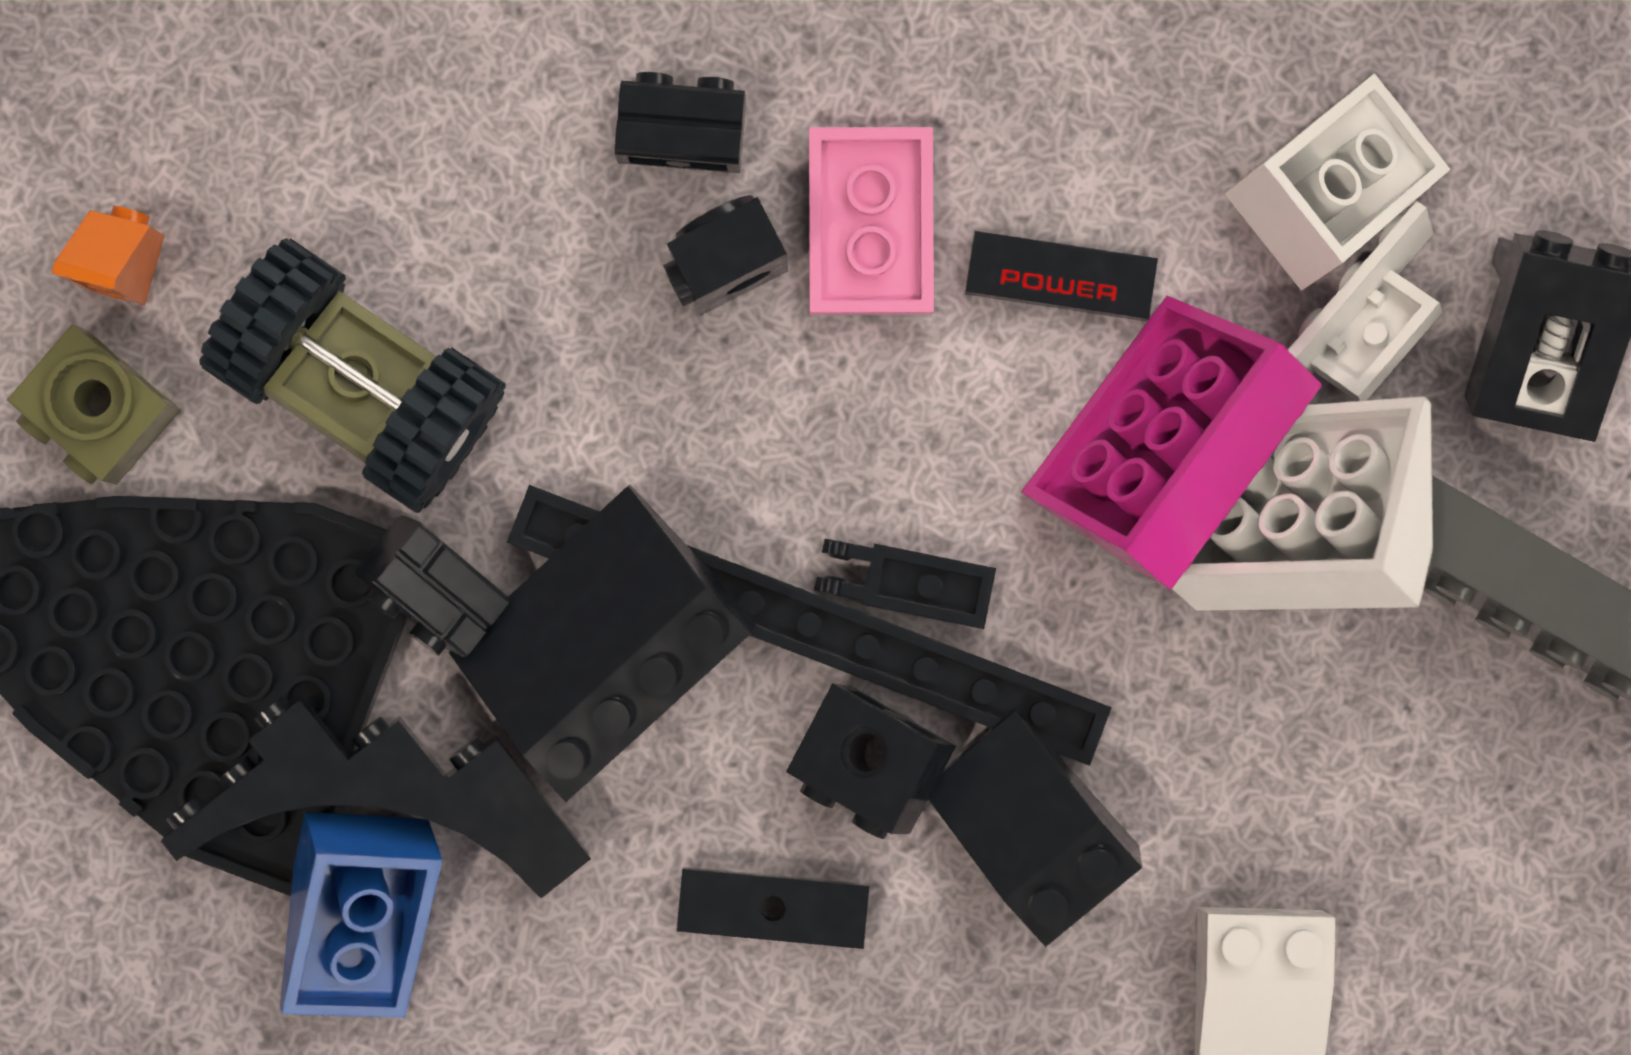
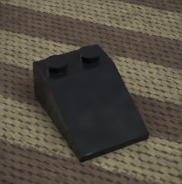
M1016 708L945 767L928 799L1002 900L1045 947L1143 868L1140 846Z

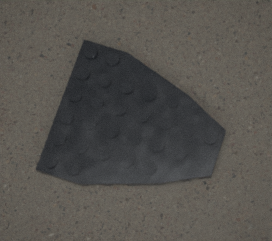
M108 496L93 500L64 503L51 502L33 504L26 507L0 508V695L15 710L12 714L29 732L85 778L95 780L120 801L118 805L133 817L139 816L164 837L173 829L166 819L196 795L203 804L212 799L224 789L217 779L246 756H249L254 764L262 760V757L248 741L259 730L253 719L282 696L290 705L303 696L349 754L358 749L351 739L367 725L407 617L401 612L392 619L372 605L363 596L370 586L355 575L357 567L372 548L379 545V540L387 529L323 505L308 502L287 503L252 500L233 501L197 498ZM318 805L266 815L220 833L185 857L291 896L293 866L305 812L333 814L336 805Z

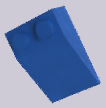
M305 812L293 866L280 1000L281 1014L406 1017L443 861L429 820Z

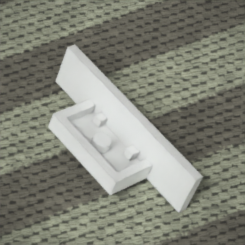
M1416 201L1404 216L1398 215L1386 225L1379 238V245L1364 262H1356L1347 270L1340 281L1337 294L1324 309L1317 308L1308 315L1300 327L1298 339L1288 349L1311 374L1317 373L1355 401H1367L1443 313L1441 305L1437 300L1399 275L1434 234L1427 207Z

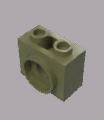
M74 324L65 331L7 399L11 405L22 413L16 422L27 433L43 444H47L50 439L54 440L69 453L63 460L66 466L92 485L97 479L117 485L181 411L180 408L92 333ZM105 384L110 390L111 402L103 414L94 417L87 405L88 397L97 386Z

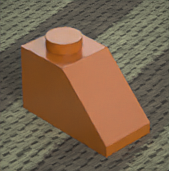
M115 205L112 207L111 215L90 210L55 260L52 274L85 290L145 306L165 235L148 226L150 216L144 213Z

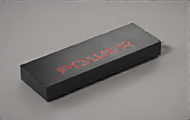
M974 231L965 294L1147 322L1150 317L1158 258Z

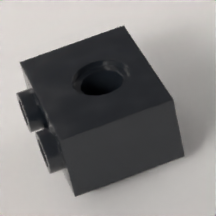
M753 195L731 200L704 213L681 228L675 235L676 239L666 243L672 257L671 261L663 265L667 273L666 275L682 306L684 307L694 302L701 316L788 272L787 253L759 198L754 199Z
M832 683L786 773L803 782L800 792L806 797L829 808H833L836 802L855 813L851 821L854 825L875 837L885 839L888 833H911L956 745L853 686ZM877 737L884 747V757L878 768L872 770L865 761L864 752L869 741Z

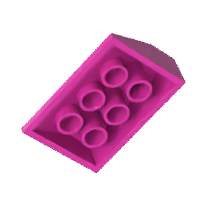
M1166 296L1021 492L1136 571L1172 590L1220 523L1228 516L1231 508L1256 474L1267 463L1268 458L1287 432L1303 414L1322 384L1280 342Z

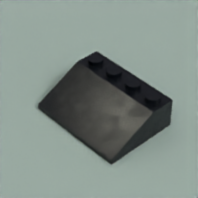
M629 484L508 596L509 604L491 626H487L485 629L486 633L469 655L461 657L451 651L448 653L521 755L560 797L567 802L752 633L758 621Z

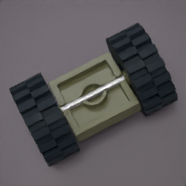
M282 239L278 246L274 244L267 250L264 259L259 257L251 266L250 274L246 278L242 276L234 287L236 291L231 299H226L219 310L221 312L219 319L212 322L207 332L210 338L202 345L200 352L203 355L199 359L201 368L255 404H260L263 399L266 401L270 398L367 464L362 469L363 478L416 513L421 512L423 508H427L431 504L435 496H439L448 480L453 479L459 470V466L468 457L477 440L486 431L488 421L495 415L498 409L497 404L504 396L505 392L503 390L506 387V383L453 347L445 349L441 356L439 354L437 356L345 295L343 292L346 284L343 282L346 277L342 272L293 239Z

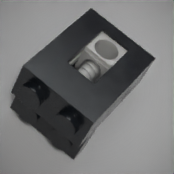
M1537 230L1534 236L1515 233L1512 241L1498 238L1492 263L1500 282L1465 392L1471 414L1474 417L1596 442L1631 338V250L1608 243L1598 244L1597 249L1574 246L1571 238L1547 230ZM1544 314H1546L1548 320L1542 323ZM1570 319L1577 320V326L1571 324ZM1541 324H1542V327H1543V329H1544V332H1542V333H1540V334L1538 335L1539 330H1540V327H1541ZM1575 328H1576L1575 333H1574V336H1573V339H1572V337L1569 336V335H1570V332H1571V329H1575ZM1537 336H1538V338H1539V340H1540V344H1537V345L1535 346V342H1536V339H1537ZM1568 340H1572L1570 348L1568 350L1566 348ZM1543 369L1557 371L1554 379L1545 386L1532 387L1527 385L1530 377L1537 371Z

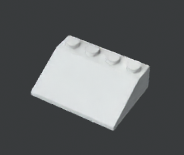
M1424 396L1307 405L1303 414L1287 432L1268 458L1267 463L1259 470L1231 508L1228 516L1220 523L1194 558L1191 566L1183 573L1172 589L1196 611L1419 607L1433 550L1431 403Z

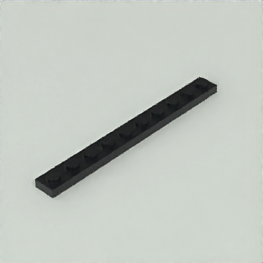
M529 485L507 543L549 559L600 511ZM687 545L758 621L749 636L989 728H993L1016 708L1057 754L1090 766L1112 707Z

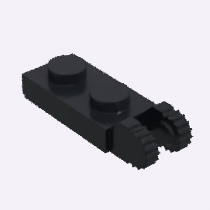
M824 539L822 553L828 554L831 558L845 561L854 559L870 562L865 586L848 583L845 579L826 575L825 577L816 578L815 591L862 600V605L978 629L985 628L996 568L875 543L872 548Z

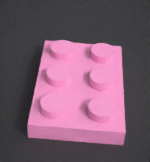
M809 127L810 315H933V127Z

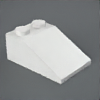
M1374 73L1228 190L1225 195L1302 291L1346 261L1451 169Z
M1198 907L1195 1055H1325L1334 988L1335 917L1322 910Z

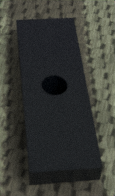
M683 867L676 932L864 949L870 886L869 884ZM775 896L784 902L786 909L781 916L770 918L763 913L761 904L768 897Z

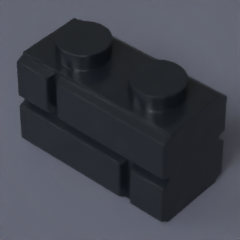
M658 72L636 73L635 82L621 80L614 148L615 157L619 164L740 173L746 94L744 90H734V81L719 77L698 78L697 87L672 85V76Z
M404 515L396 518L380 538L379 545L372 548L356 569L355 575L370 586L363 596L390 618L394 619L401 612L416 625L409 634L435 655L439 656L444 649L461 657L469 655L486 633L485 629L487 626H491L509 604V597L421 522Z

